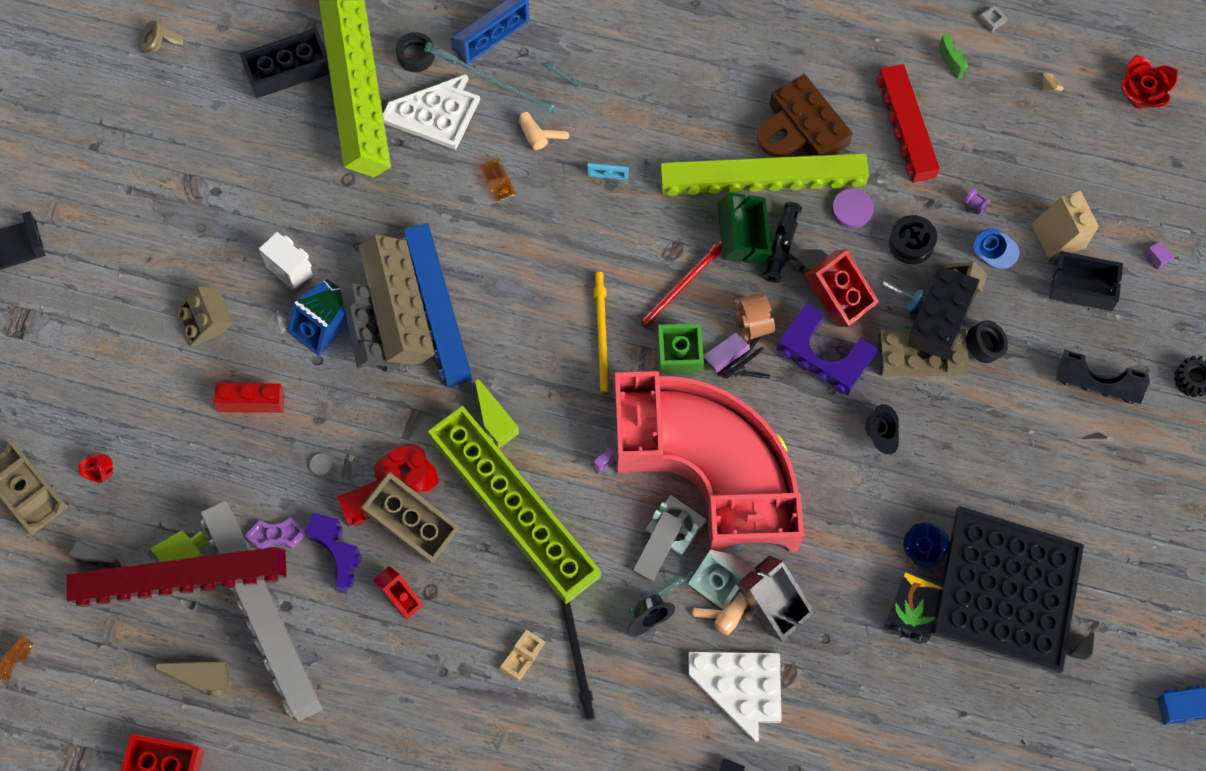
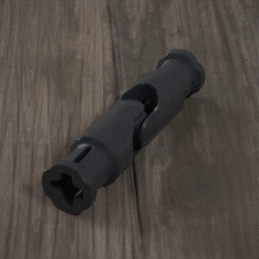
M786 202L784 205L785 211L783 217L779 220L771 246L772 255L768 257V266L763 273V278L768 282L779 283L781 280L782 267L786 265L791 243L798 225L797 218L802 211V206L798 203Z

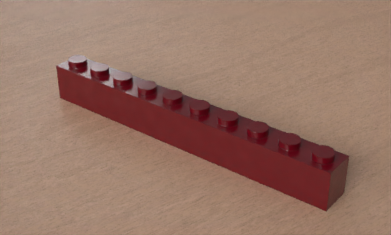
M269 547L66 574L67 602L76 603V607L90 606V602L109 604L110 600L117 599L119 602L131 601V597L138 596V599L152 598V594L172 596V592L179 591L181 594L193 593V589L198 588L201 591L215 590L214 586L234 588L237 583H243L245 586L256 585L257 581L264 580L265 583L278 582V578L287 577L286 550L279 547Z

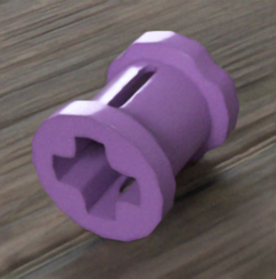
M974 188L967 195L963 203L971 205L981 215L989 206L991 200L984 198Z

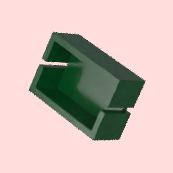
M728 192L717 203L723 260L740 262L743 259V263L760 265L772 255L766 198L751 195L746 198L745 194Z

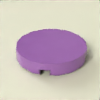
M854 188L845 189L834 198L832 206L834 218L842 226L852 229L860 228L869 222L874 211L873 201L870 196L862 190Z

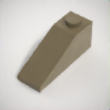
M226 662L156 664V669L161 674L205 695L208 694V697L219 698L222 697V694H228L229 666Z

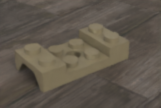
M961 329L949 360L927 353L928 358H920L917 355V352L920 350L907 346L910 333L902 334V330L880 331L878 341L881 344L882 353L881 377L967 375L970 369L966 329Z
M13 440L8 441L4 452L0 454V498L25 529L33 535L68 507ZM19 481H25L26 486L23 490H15V485Z

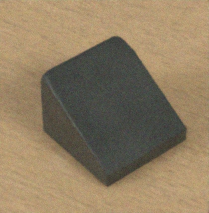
M1090 632L1070 654V657L1083 660L1089 658L1093 652L1094 633Z

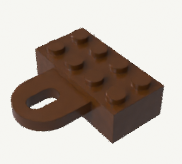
M805 73L771 93L769 105L776 114L761 124L757 135L758 145L766 154L774 157H783L803 147L809 156L834 155L850 145L853 133ZM782 131L786 133L787 136L777 143H770L768 141V138L777 132Z

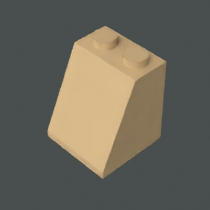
M1081 190L1062 196L1031 224L1048 261L1057 258L1060 251L1073 253L1085 249L1099 227Z

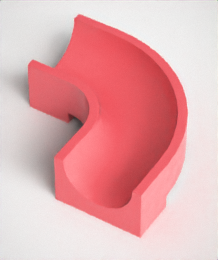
M659 371L615 373L614 399L617 422V473L672 472L690 480L699 489L706 503L709 551L715 550L720 552L725 548L747 543H774L787 547L789 552L799 550L804 537L801 494L798 493L792 463L776 433L754 409L727 391L694 379L659 376Z

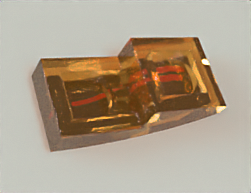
M499 158L480 165L483 176L497 202L516 195L510 178L506 175Z
M22 637L3 656L0 661V682L8 683L16 663L25 665L33 645L29 639Z

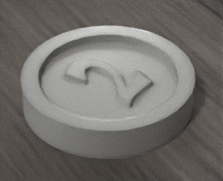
M317 454L310 460V469L315 475H326L332 468L331 459L325 454Z

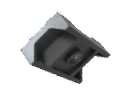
M355 283L349 284L341 290L356 366L357 368L371 365L385 366L386 373H390L400 367V363L386 361L369 287Z

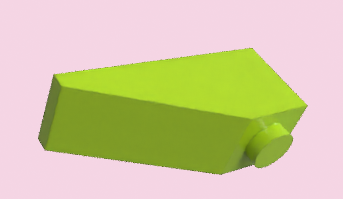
M477 379L475 381L485 433L498 448H501L519 434V428L483 383Z

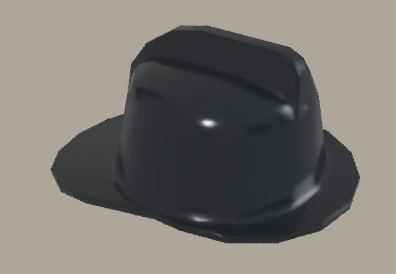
M881 404L873 410L866 420L865 430L880 452L891 455L897 451L899 446V418L892 407Z
M659 594L642 599L635 606V619L628 627V635L631 637L639 636L657 624L666 621L675 612V606L672 603H665Z

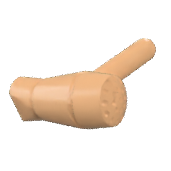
M524 112L520 115L519 124L528 143L534 150L544 148L548 143L547 138H569L567 131L542 130L529 112Z
M738 592L724 610L693 608L691 613L694 617L716 619L714 623L715 628L720 633L729 635L737 626L748 602L744 595Z

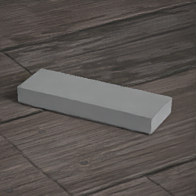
M664 511L633 571L654 581L684 521Z

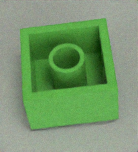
M701 323L658 325L659 373H702L704 357Z

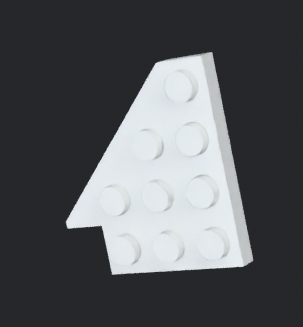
M462 75L389 102L383 113L384 124L456 150L478 106L480 96L463 90L468 81V75Z
M689 652V677L754 742L759 741V723H781L780 653Z

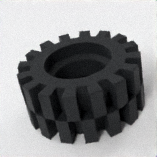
M1196 355L1186 358L1175 371L1174 380H1178L1175 384L1177 387L1181 385L1179 390L1181 392L1186 390L1185 395L1187 396L1192 393V397H1197L1198 395L1201 397L1206 393V360H1202L1203 356H1199L1197 359ZM1196 370L1200 372L1203 376V382L1196 383L1192 381L1188 376L1189 371Z

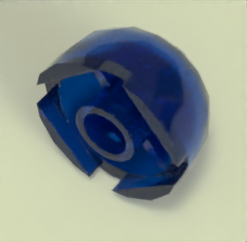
M923 522L913 525L909 532H906L903 546L905 554L914 561L915 565L929 567L937 565L946 558L950 541L944 528L935 523Z

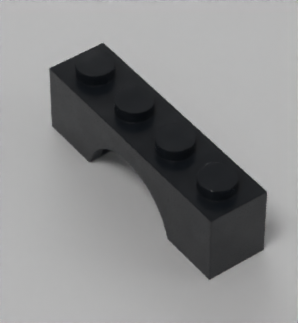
M1065 349L1056 371V380H1059L1064 385L1071 386L1073 384L1088 392H1100L1108 398H1121L1129 404L1142 403L1150 382L1148 373L1128 367L1121 374L1114 377L1098 376L1088 368L1085 355Z

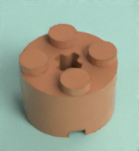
M755 293L734 300V306L737 311L734 313L737 325H742L741 332L745 341L775 332L774 318L770 317L769 312L772 310L764 293Z

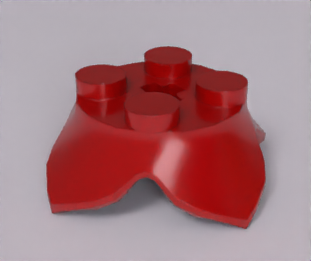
M1136 54L1127 65L1125 79L1121 81V89L1137 109L1166 106L1171 100L1169 93L1175 87L1178 80V69L1166 65L1155 68L1146 57Z
M405 444L392 449L390 453L383 455L374 466V475L379 482L390 472L416 493L419 491H430L439 484L435 467L427 460L424 449L416 444ZM408 468L410 472H406L404 475L401 473V469Z

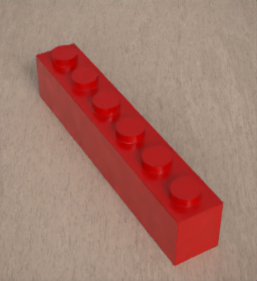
M899 64L881 68L876 82L878 88L883 93V104L887 106L889 111V122L894 125V137L900 143V155L902 158H905L907 175L911 176L913 183L937 178L940 167L905 65Z

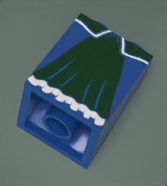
M326 279L293 303L287 332L318 356L348 326L341 289Z

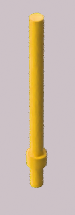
M596 272L594 298L596 299L600 393H608L604 299L606 298V288L604 287L603 272Z

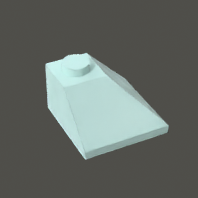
M710 550L688 584L724 610L740 591L737 583L750 571L753 572L755 568L737 555Z

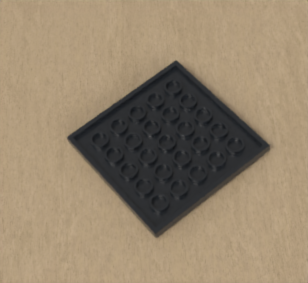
M962 506L957 507L932 635L1056 673L1063 672L1084 544Z

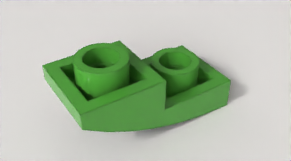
M943 34L939 43L942 57L950 71L957 78H962L964 71L967 70V59L963 58L962 50L956 51V45L951 39V34Z

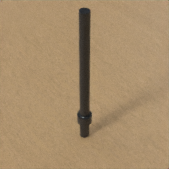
M561 600L580 693H578L580 703H583L586 720L595 719L592 706L593 695L592 691L588 688L570 602L565 604Z

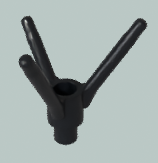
M762 336L755 338L749 345L750 350L741 355L734 364L730 365L729 369L723 371L726 379L738 375L770 379L768 374L749 372L744 367L745 364L764 350L763 347H760L747 357Z

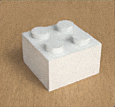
M276 232L259 248L265 267L296 292L313 276L312 265L308 261V254L303 249H297L293 246L294 243L288 236H282Z

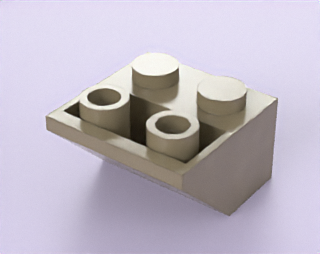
M197 287L175 310L190 346L198 345L222 335L233 324L218 287Z

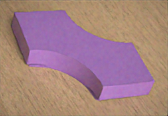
M291 517L279 524H267L258 520L244 537L257 549L277 544L294 549L306 536V530Z

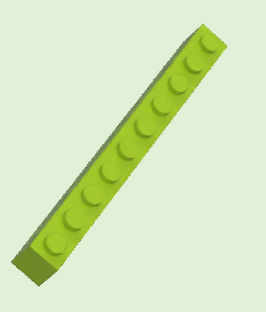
M866 154L661 163L660 177L662 195L675 196L686 193L696 195L698 193L779 191L781 189H820L822 187L840 188L842 186L861 187L867 184L869 171Z

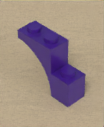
M312 513L306 535L309 540L319 543L332 554L337 565L335 587L338 592L347 594L348 588L353 587L355 581L353 572L355 567H359L362 555L359 554L357 546L336 541L340 540L343 530L338 519Z

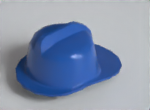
M988 228L982 232L979 231L978 236L974 240L973 247L975 253L997 269L1009 268L1019 258L1020 250L1016 242L1000 230Z

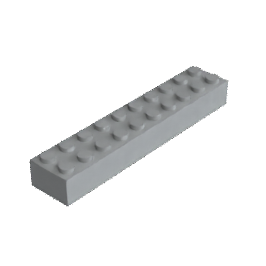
M227 501L201 512L204 519L200 522L204 531L211 539L209 542L216 554L250 550ZM264 580L257 581L256 585L250 586L237 583L236 587L231 588L237 598L236 602L241 612H243L245 617L248 616L245 622L250 632H252L254 637H258L254 639L255 644L262 656L267 657L263 659L264 664L271 676L276 677L272 681L280 696L285 697L282 703L290 717L294 716L299 722L324 710Z

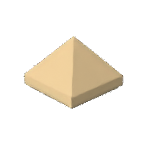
M1046 72L1043 74V91L1064 90L1053 74Z

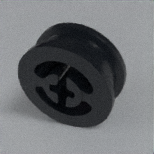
M908 215L900 218L894 224L889 237L891 253L899 261L906 264L925 262L932 255L937 243V231L934 225L928 219L918 215ZM906 231L904 238H900L899 235ZM922 241H925L927 245L920 249Z

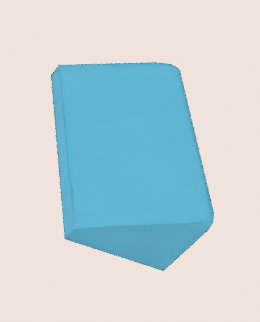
M589 162L587 176L627 180L629 166Z

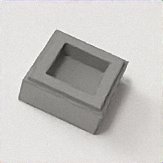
M995 5L979 16V20L991 32L1003 25L1008 19Z

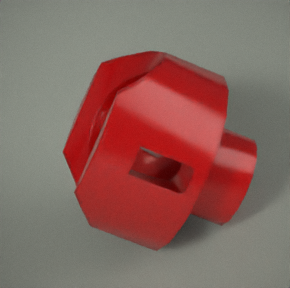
M94 452L80 462V475L85 479L103 483L113 474V461L108 455Z

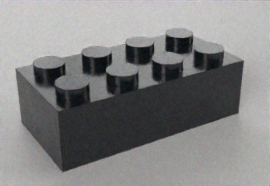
M317 28L239 53L256 99L330 74L327 52Z
M939 266L910 331L907 346L949 360L976 296L980 279Z

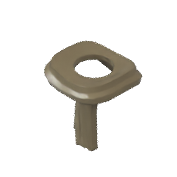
M150 21L145 26L139 49L143 54L156 52L160 48L163 38L174 45L183 46L184 36L166 28L162 21Z

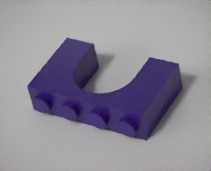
M806 303L779 340L776 350L784 358H790L795 361L801 369L812 372L818 380L826 381L832 385L833 389L838 393H844L848 396L876 357L878 348L860 338L850 353L840 361L828 362L818 358L811 350L810 339L822 324L825 314Z

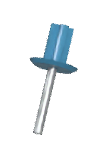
M883 281V286L910 300L908 312H912L915 307L920 310L924 302V298H922L923 289L916 291L911 296Z

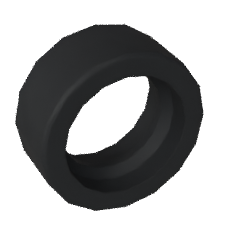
M410 32L398 40L396 55L400 66L410 72H422L432 65L435 59L434 45L426 34ZM411 45H422L427 49V54L419 60H410L404 56V50Z
M990 320L982 321L967 332L966 344L968 350L979 362L991 363L1006 354L1008 340L1005 332L997 323ZM981 332H984L992 341L993 352H990L983 345Z

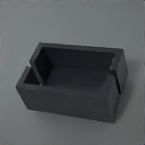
M1060 251L1054 261L1049 299L1112 311L1119 302L1121 287L1119 283L1122 279L1123 263Z
M769 555L755 567L756 572L750 571L737 583V586L768 635L783 641L797 629L796 625L784 620L785 617L801 625L815 611L784 561Z

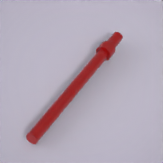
M721 240L716 245H712L706 251L707 254L641 320L644 326L647 327L713 259L716 260L721 255Z

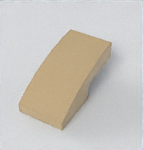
M526 630L515 644L513 651L501 665L499 671L519 683L541 651L545 641Z

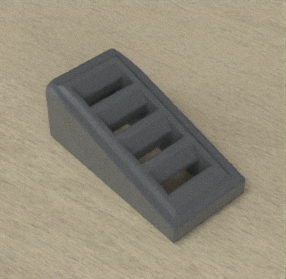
M77 540L69 553V556L76 562L109 568L121 567V563L115 557L80 540Z

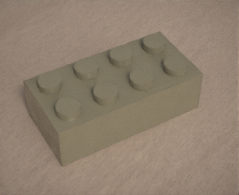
M390 472L384 476L359 508L428 563L435 562L460 529V526Z

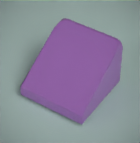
M1161 242L1150 246L1144 253L1157 269L1174 259V256Z

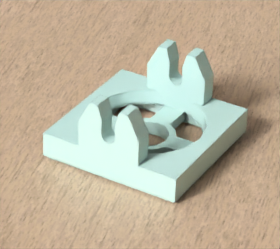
M670 495L666 502L661 503L659 510L655 511L652 521L646 527L645 532L652 535L664 511L681 510L682 512L677 518L684 521L689 516L692 521V530L690 532L686 529L683 523L678 535L682 534L685 536V539L674 541L670 549L682 556L707 519Z

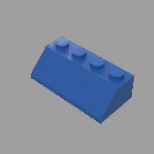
M503 0L499 6L488 10L480 19L472 21L468 27L456 32L451 38L452 49L468 65L530 22L529 0Z

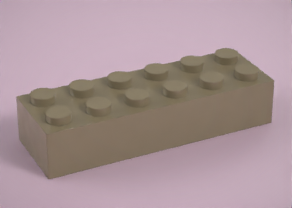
M375 234L360 244L359 250L386 361L420 365L434 356L435 352L407 241Z

